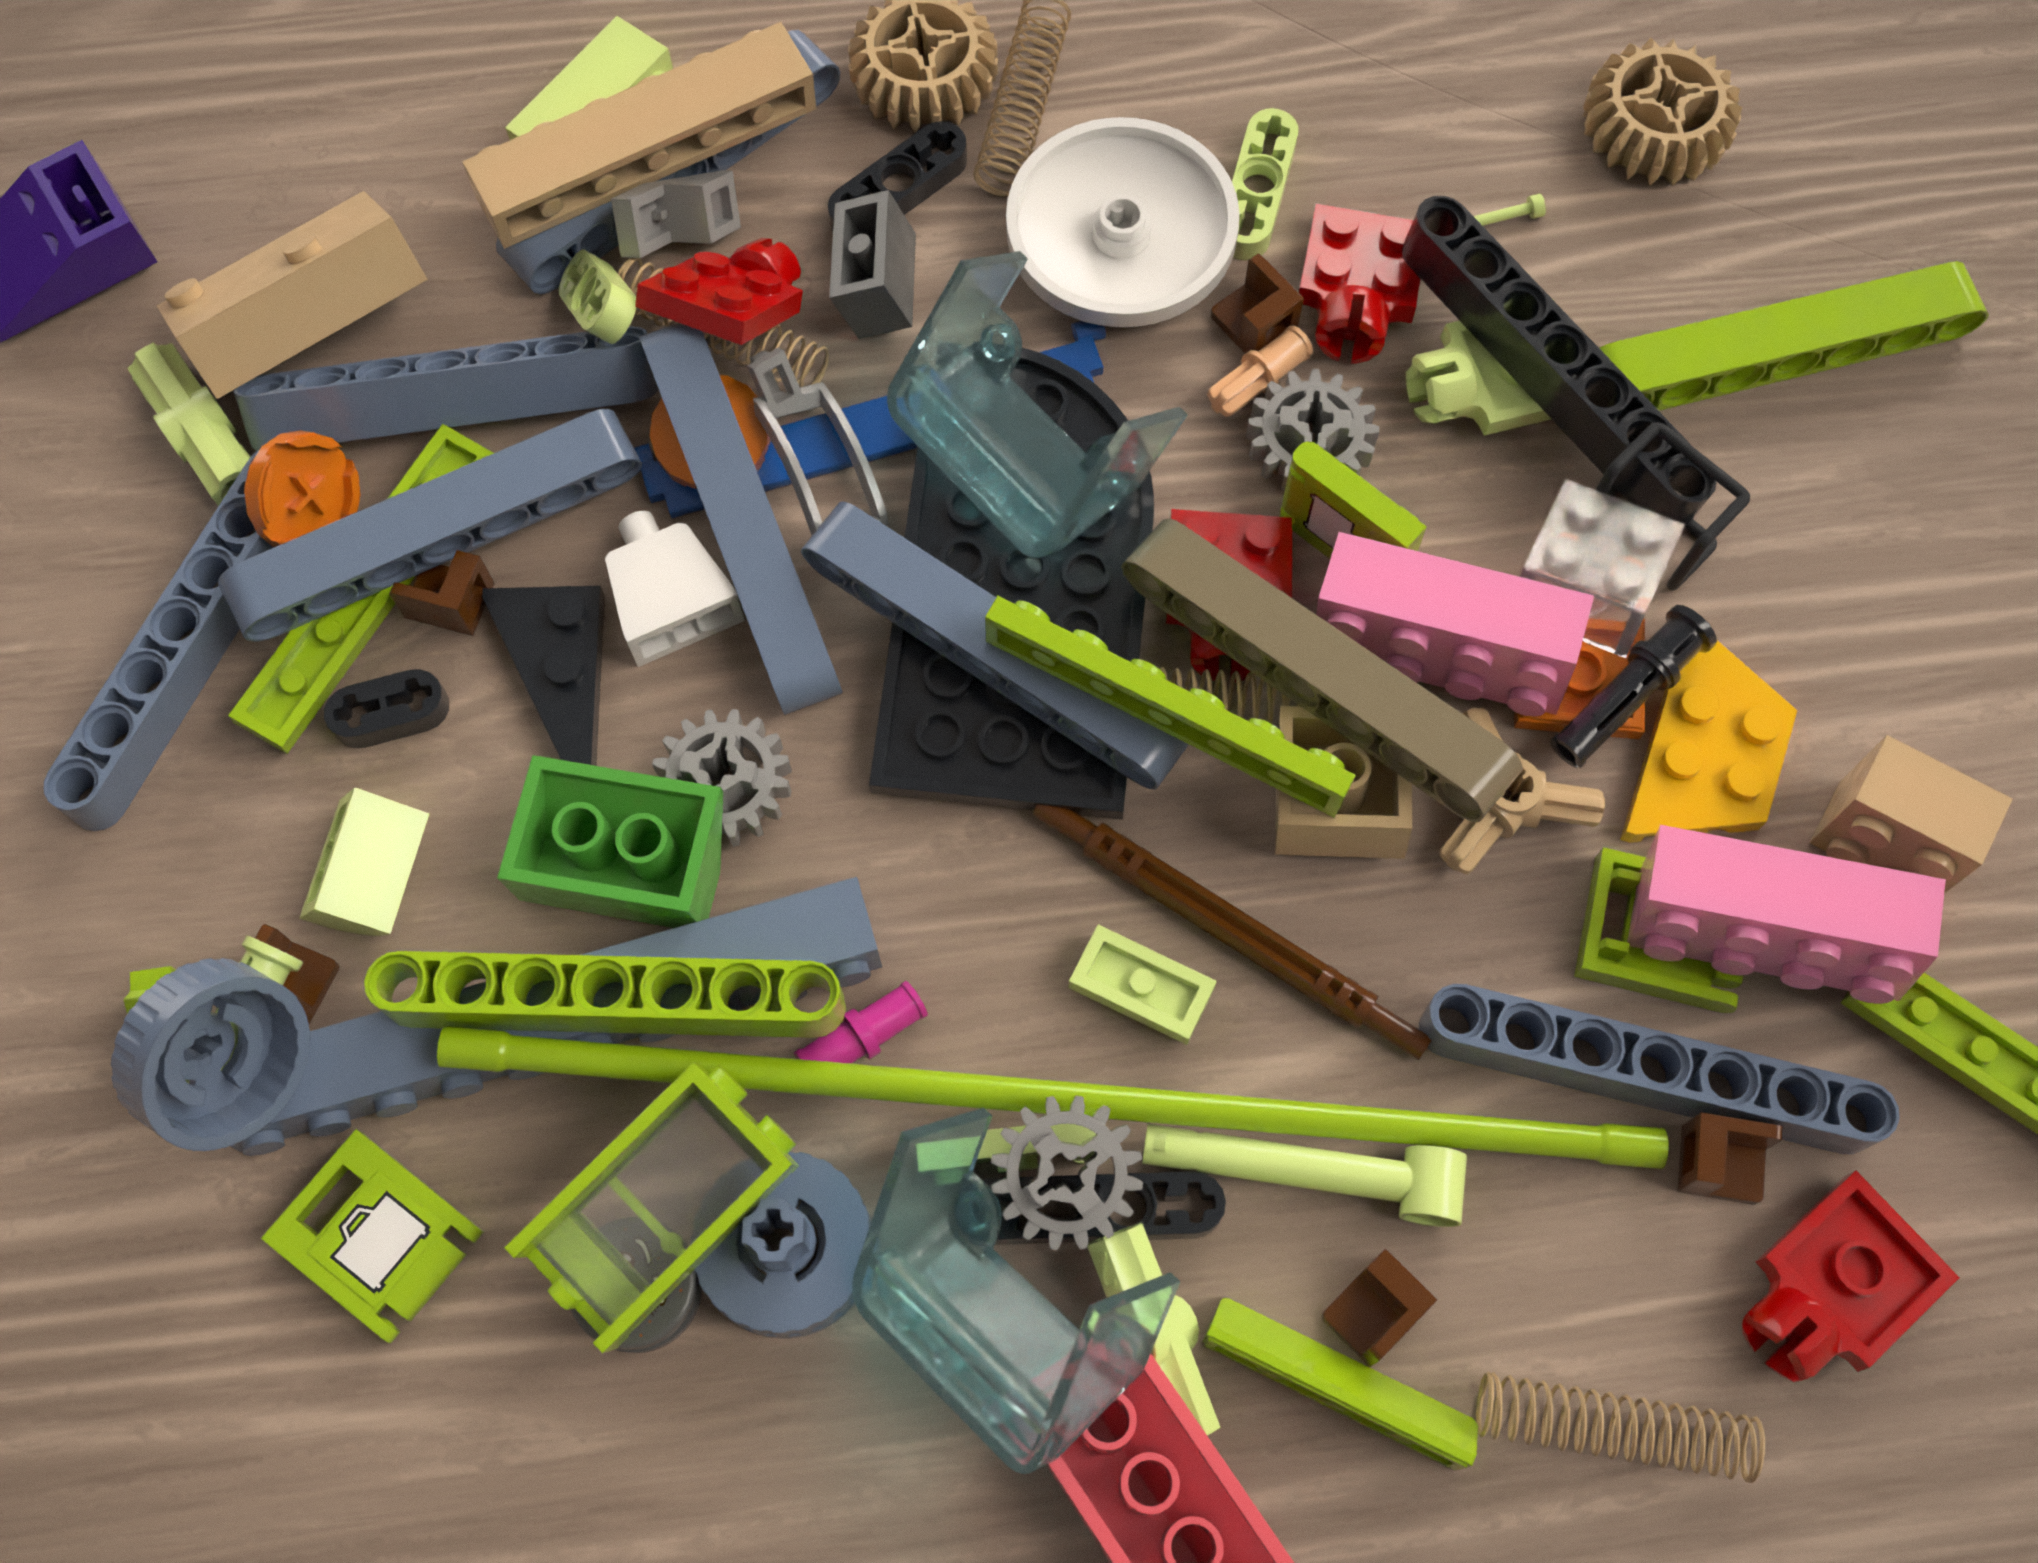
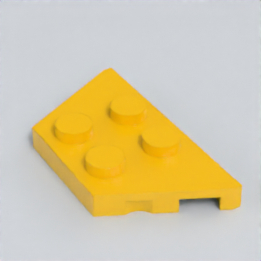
M1718 640L1710 651L1706 653L1699 652L1680 671V681L1674 687L1664 690L1620 840L1628 843L1641 842L1646 836H1655L1660 825L1701 833H1708L1712 830H1724L1728 833L1760 830L1768 820L1798 710Z

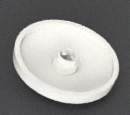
M1118 117L1088 121L1068 128L1048 139L1027 158L1019 169L1010 188L1006 208V231L1010 255L1019 274L1030 289L1050 306L1068 316L1084 322L1109 327H1137L1155 324L1178 316L1196 306L1217 287L1225 276L1235 253L1239 230V205L1235 188L1228 173L1218 159L1204 145L1184 132L1162 123L1138 118Z

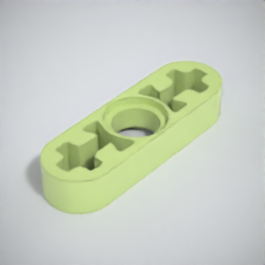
M1275 108L1264 109L1254 114L1248 123L1232 179L1239 205V230L1233 255L1235 259L1249 260L1257 253L1263 255L1270 245L1298 137V124L1293 116L1286 111ZM1268 133L1279 136L1275 141L1272 156L1262 154L1264 140L1267 138ZM1253 175H1263L1273 182L1274 187L1268 192L1256 193L1249 190L1243 181ZM1246 211L1255 214L1254 227L1249 236L1239 234Z
M584 249L576 253L561 278L559 296L585 331L609 344H614L625 334L633 320L637 308L635 307L636 295L609 263Z

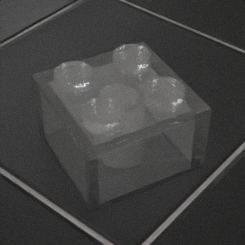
M1565 479L1523 566L1520 577L1594 595L1583 642L1626 658L1685 524Z

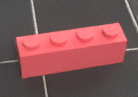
M1125 1316L1006 1400L1007 1407L1110 1563H1294Z

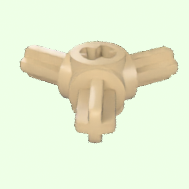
M1475 707L1462 713L1502 740L1486 709ZM1516 753L1522 763V772L1507 790L1512 792L1509 800L1517 798V801L1505 800L1502 795L1480 822L1463 819L1440 848V856L1450 869L1463 874H1469L1473 872L1499 837L1511 838L1521 826L1537 828L1540 819L1589 827L1598 826L1605 809L1603 792L1594 788L1546 782L1544 771H1539L1532 763L1522 759L1521 755Z

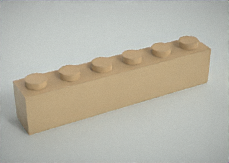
M779 22L763 30L751 31L740 40L713 52L701 53L692 58L688 63L665 73L648 76L637 85L608 98L596 99L588 103L583 109L558 120L541 123L530 132L501 145L486 147L477 155L462 161L474 195L505 249L610 202L611 198L643 183L655 182L816 110L813 73L782 22Z

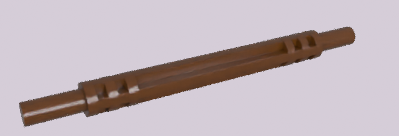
M1036 806L1033 816L1084 848L1082 853L1084 856L1099 863L1104 869L1121 877L1126 883L1135 886L1305 994L1310 1000L1327 1008L1329 1012L1337 1017H1341L1354 1028L1359 1029L1361 1024L1417 1060L1421 1058L1431 1042L1427 1034L1376 1002L1379 997L1378 995L1363 988L1359 983L1344 976L1334 967L1325 964L1157 858L1147 849L1138 846L1123 834H1119L1104 822L1096 826L1072 810L1053 806Z

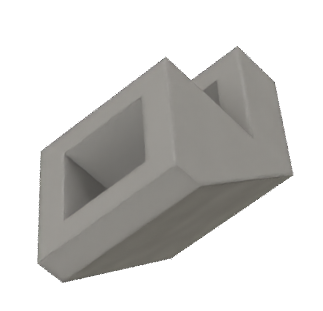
M730 170L643 183L611 198L621 257L642 258L671 242L711 244L741 228L733 171Z

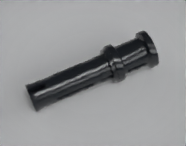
M1675 605L1666 613V623L1648 641L1640 640L1630 649L1628 655L1629 664L1558 735L1556 734L1550 739L1552 748L1562 760L1574 768H1582L1586 764V760L1656 690L1664 691L1674 687L1680 681V671L1699 652L1706 653L1716 645L1717 637L1714 630L1700 614L1687 606Z

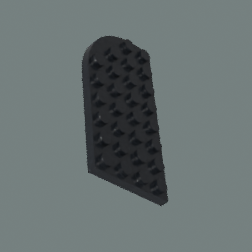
M933 336L904 538L993 596L997 597L998 595L1014 604L1017 601L1029 602L1043 610L1050 618V622L1072 633L1077 629L1087 631L1101 639L1108 647V651L1130 662L1132 659H1139L1146 598L1131 586L1125 578L1121 567L1123 562L1153 531L1154 492L1147 457L1127 417L1115 402L1094 382L1057 359L1015 345ZM892 622L869 781L871 793L1035 810L1037 805L1069 809L1083 816L1123 820L1127 783L1125 775Z

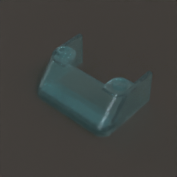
M1021 251L960 260L889 385L887 393L888 409L895 423L1023 554L1033 558L1044 557L1065 548L1135 491L1188 414L1180 407L1125 421L1117 433L1100 437L1092 444L1088 452L1085 453L1009 377L1021 356L1022 339L1017 325L1000 306L1028 258Z
M980 1108L901 1131L853 1275L852 1290L855 1304L863 1319L1009 1468L1018 1473L1028 1474L1056 1461L1141 1375L1181 1281L1169 1272L1090 1304L1081 1327L1078 1329L993 1249L1001 1228L1000 1203L991 1188L973 1172L993 1116L985 1108Z

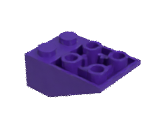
M83 140L28 166L0 198V343L158 262L113 185Z

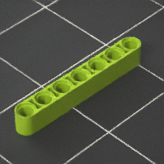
M1955 261L1615 341L1600 347V349L1660 411L1951 341L1979 328L1987 320L1989 314L1964 263Z
M395 951L377 958L368 968L364 979L365 993L370 1002L395 1023L409 1028L442 1029L444 1026L516 1031L816 1038L826 1036L835 1031L843 1021L846 1011L845 998L839 980L833 970L823 963L802 960ZM417 977L418 983L414 993L402 1002L393 1003L392 996L398 984L407 978ZM477 979L486 980L484 993L479 999L469 1004H460L459 997L466 984ZM542 981H554L555 988L553 994L546 1002L536 1006L527 1005L528 992L534 985ZM612 982L623 984L622 995L616 1003L603 1008L594 1006L593 1000L600 987ZM677 984L692 986L691 997L686 1004L676 1009L661 1007L662 996L668 988ZM751 985L761 989L759 1000L748 1010L736 1011L728 1007L730 996L741 986ZM820 987L830 992L826 1005L816 1012L807 1013L795 1008L797 998L808 988Z

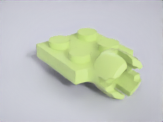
M1460 321L1445 325L1440 336L1444 348L1416 354L1412 358V366L1406 371V389L1409 402L1428 400L1429 405L1413 408L1414 414L1422 422L1435 424L1467 417L1475 420L1485 436L1551 419Z

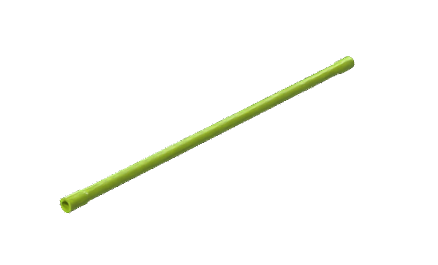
M444 1026L439 1036L437 1048L438 1066L444 1068L502 1072L510 1069L673 1083L694 1062L703 1066L709 1073L717 1065H720L743 1089L1013 1112H1020L1026 1106L1033 1113L1046 1114V1097L1054 1096L1059 1104L1060 1111H1069L1071 1102L1075 1095L1084 1098V1114L1092 1117L1097 1109L1105 1105L1110 1108L1109 1120L1589 1159L1608 1165L1663 1169L1665 1167L1669 1151L1667 1132L1664 1128L1609 1123L1592 1126L517 1036L505 1031Z

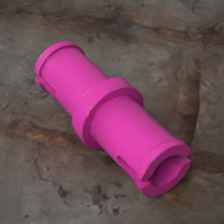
M905 980L899 987L861 1011L857 1012L852 1008L845 1012L843 1022L835 1031L826 1036L818 1037V1039L802 1049H797L794 1051V1056L796 1059L853 1063L863 1056L870 1060L881 1053L879 1047L881 1044L917 1020L924 1019L928 1016V1013L915 989Z

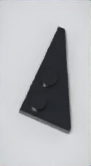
M601 586L483 588L482 598L560 759L596 766L605 595Z

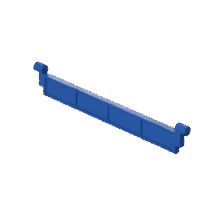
M1084 321L1074 322L1071 324V329L1075 342L1040 353L1063 362L1094 382L1092 377L1102 375L1104 370L1094 341L1106 338L1105 326ZM926 385L841 409L859 440L868 462L917 448ZM826 413L780 426L800 463L806 480L853 467L843 442ZM770 440V445H768V450L764 456L765 461L757 472L765 492L792 484L782 460ZM649 443L634 447L642 462L640 471L642 472L651 503L666 500L671 519L705 509L697 489L687 485L685 487L673 481L659 465L658 461L654 462V454Z

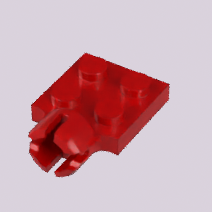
M1322 204L1315 205L1299 294L1304 298L1303 305L1315 308L1319 314L1315 332L1316 341L1322 352L1331 359L1339 362L1343 339L1354 341L1350 364L1367 362L1382 351L1387 337L1388 325L1391 322L1412 324L1421 279L1405 262L1402 247L1413 220Z
M760 238L737 248L729 258L714 252H699L694 257L674 267H667L663 269V272L638 283L635 307L743 345L800 313L803 290L793 287L792 282L800 278L801 267L796 255L783 242L773 244L770 238Z
M1171 509L1170 519L1185 525L1292 598V518ZM1166 613L1165 624L1180 625L1187 628L1190 632V659L1195 671L1202 676L1203 671L1208 669L1211 674V680L1215 682L1219 672V655L1227 654ZM1230 657V680L1232 674L1238 671L1241 681H1245L1247 674L1251 671Z
M1855 1170L1844 1176L1755 1261L1765 1272L1770 1286L1768 1293L1744 1316L1741 1325L1742 1333L1753 1352H1756L1768 1339L1777 1344L1785 1338L1786 1341L1768 1357L1764 1364L1781 1377L1792 1382H1799L1814 1377L1835 1355L1848 1361L1859 1372L1870 1368L1960 1277Z

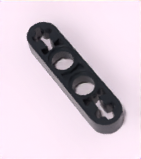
M1194 1171L1127 1173V1175L1143 1182L1142 1190L1135 1191L1141 1195L1145 1202L1146 1213L1138 1223L1143 1224L1148 1240L1195 1239L1207 1236L1217 1228L1225 1213L1226 1199L1224 1191L1219 1183L1206 1173ZM1096 1174L1094 1190L1102 1202L1110 1191L1113 1174ZM1079 1175L1050 1176L1047 1179L1048 1183L1038 1191L1042 1192L1050 1185L1055 1187L1063 1182L1073 1190L1082 1181ZM1036 1176L1019 1177L1021 1187ZM1006 1177L978 1180L970 1185L961 1197L959 1212L963 1228L977 1242L989 1245L1049 1243V1231L1042 1228L1030 1240L1024 1238L1023 1230H1018L1020 1215L1006 1220L1004 1216H1000L997 1221V1228L984 1229L982 1218L970 1215L971 1208L982 1206L984 1201L983 1195H996L997 1202L1002 1207H1006L1013 1201L1010 1193L998 1194L992 1192L991 1185L999 1179ZM1153 1187H1165L1167 1189L1164 1202L1182 1201L1185 1199L1188 1188H1198L1201 1199L1206 1201L1212 1200L1213 1209L1205 1210L1199 1223L1190 1222L1189 1214L1185 1210H1166L1164 1216L1168 1225L1157 1226L1154 1224L1158 1203ZM1079 1211L1076 1218L1082 1217ZM1110 1216L1107 1218L1112 1225L1113 1232L1129 1227L1117 1224ZM1096 1227L1087 1230L1088 1242L1104 1236ZM1064 1234L1061 1243L1076 1242L1073 1234Z

